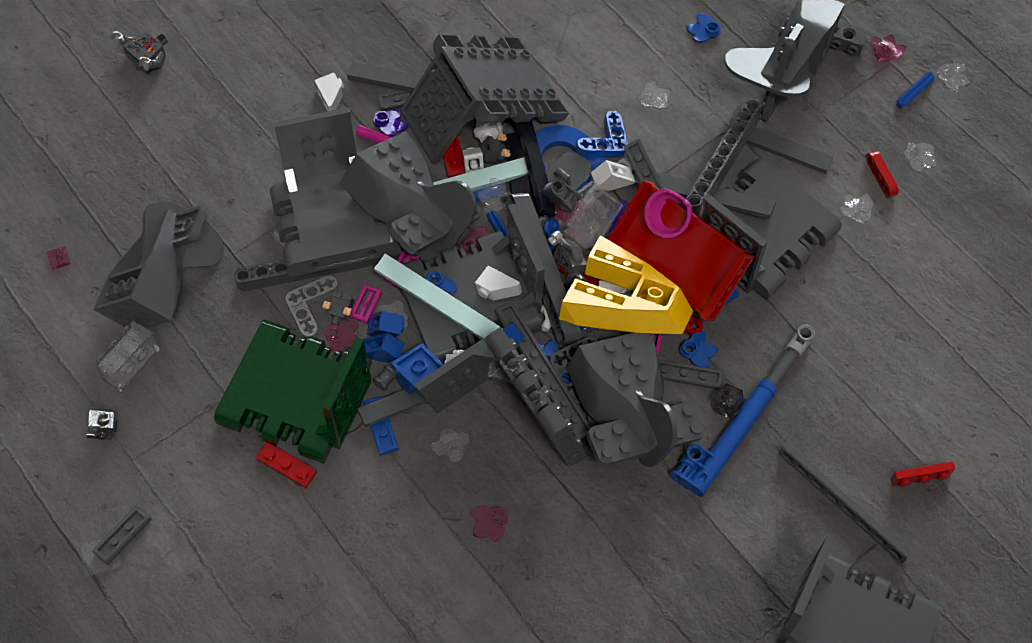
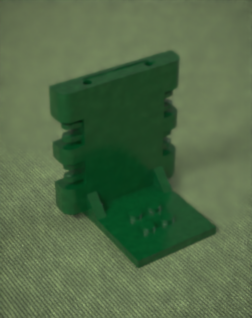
M263 320L214 414L215 423L241 432L243 426L250 428L255 418L259 419L256 431L262 432L261 437L264 442H269L274 446H277L280 438L281 441L286 442L291 432H294L295 436L293 437L292 445L298 446L299 444V455L324 464L332 447L341 448L358 412L357 408L361 406L372 382L369 370L372 365V358L367 357L364 339L356 337L350 350L346 349L343 355L341 351H336L331 360L328 359L331 348L326 347L325 341L310 336L308 339L301 338L296 347L292 346L296 335L290 334L289 328Z

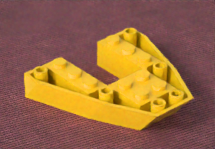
M600 235L588 256L585 274L633 290L634 292L631 297L575 279L562 301L559 319L577 326L634 333L683 334L693 310L680 287L648 263Z

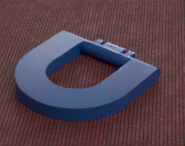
M565 125L549 126L536 132L541 156L549 148L555 146H565L576 152L577 141L580 138H590L581 130ZM583 156L591 163V172L607 160L605 156ZM592 174L576 191L593 180Z

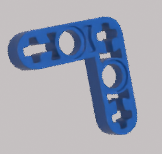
M609 111L605 116L604 125L607 138H580L577 141L575 150L579 155L621 157L625 155L626 152L623 147L628 145L622 117L618 112ZM612 131L618 132L620 136L613 135ZM597 145H603L606 149L602 150Z

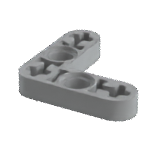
M328 275L287 293L285 297L287 306L303 338L308 339L310 336L316 338L318 336L317 324L307 305L332 295L333 291L337 292L338 283L335 277ZM330 283L332 287L329 288L326 284ZM310 289L317 290L314 296H308L307 292ZM295 297V299H297V302L294 303L292 301V298ZM299 312L307 313L304 319L297 318ZM308 323L312 333L307 331L305 324Z

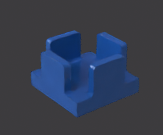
M421 343L393 361L391 368L397 373L398 384L410 395L413 393V390L415 392L418 391L415 385L417 382L444 364Z

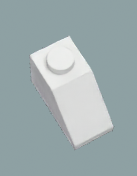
M331 73L314 80L316 91L327 111L337 109L343 96L342 88H344L341 79H337L335 73Z
M480 147L462 150L466 173L484 168L483 154Z
M608 160L591 172L595 186L607 191L635 183L630 167Z
M490 266L486 267L475 282L477 293L481 297L489 298L493 301L517 296L522 293L519 281Z

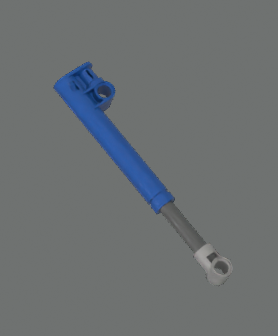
M804 324L798 328L796 334L786 346L784 355L766 380L762 379L710 452L697 444L688 447L680 460L678 468L670 472V476L675 482L699 497L704 496L776 394V386L796 358H800L811 344L815 335L812 326ZM801 334L806 335L808 338L802 337ZM690 454H696L699 458L693 459Z

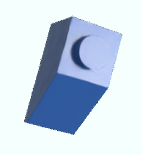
M380 311L370 316L367 335L375 336L386 332L394 337L401 335L405 327L404 316Z
M388 332L364 338L367 357L372 358V360L389 363L402 355L404 342Z

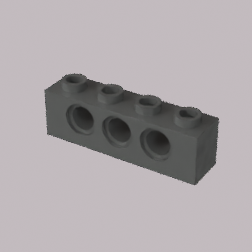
M839 21L830 47L860 56L869 30Z

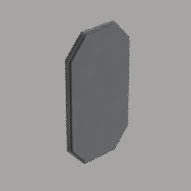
M577 152L563 153L545 170L548 182L557 178L562 179L571 188L577 190L591 176V163ZM553 185V190L558 192L557 187Z

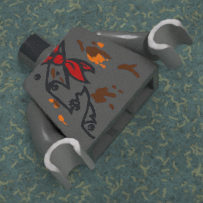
M115 31L111 36V40H115L114 44L116 46L123 44L125 55L145 74H149L154 68L161 67L165 58L163 45L168 42L163 34L153 38L149 33L145 32L141 35L130 37L123 36L120 32Z
M555 231L551 234L552 236L548 241L552 245L558 244L553 258L563 285L565 287L572 285L575 279L586 282L583 273L587 262L582 255L581 247L575 241H570L567 238L563 239L562 233Z

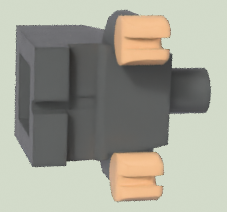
M499 133L496 139L488 136L478 146L482 151L483 161L501 163L505 158L508 159L510 157V150H507L505 145L501 143V141L504 142L507 139L505 134Z
M333 291L331 302L324 301L322 308L326 309L327 313L333 317L331 324L338 326L340 319L345 321L352 315L355 300L350 295Z

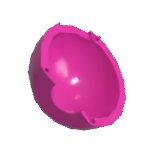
M663 188L654 192L648 199L645 206V221L648 228L655 235L662 238H673L682 234L690 226L693 217L692 206L681 195ZM668 198L687 210L685 222L679 227L671 229L664 226L660 217L662 207Z

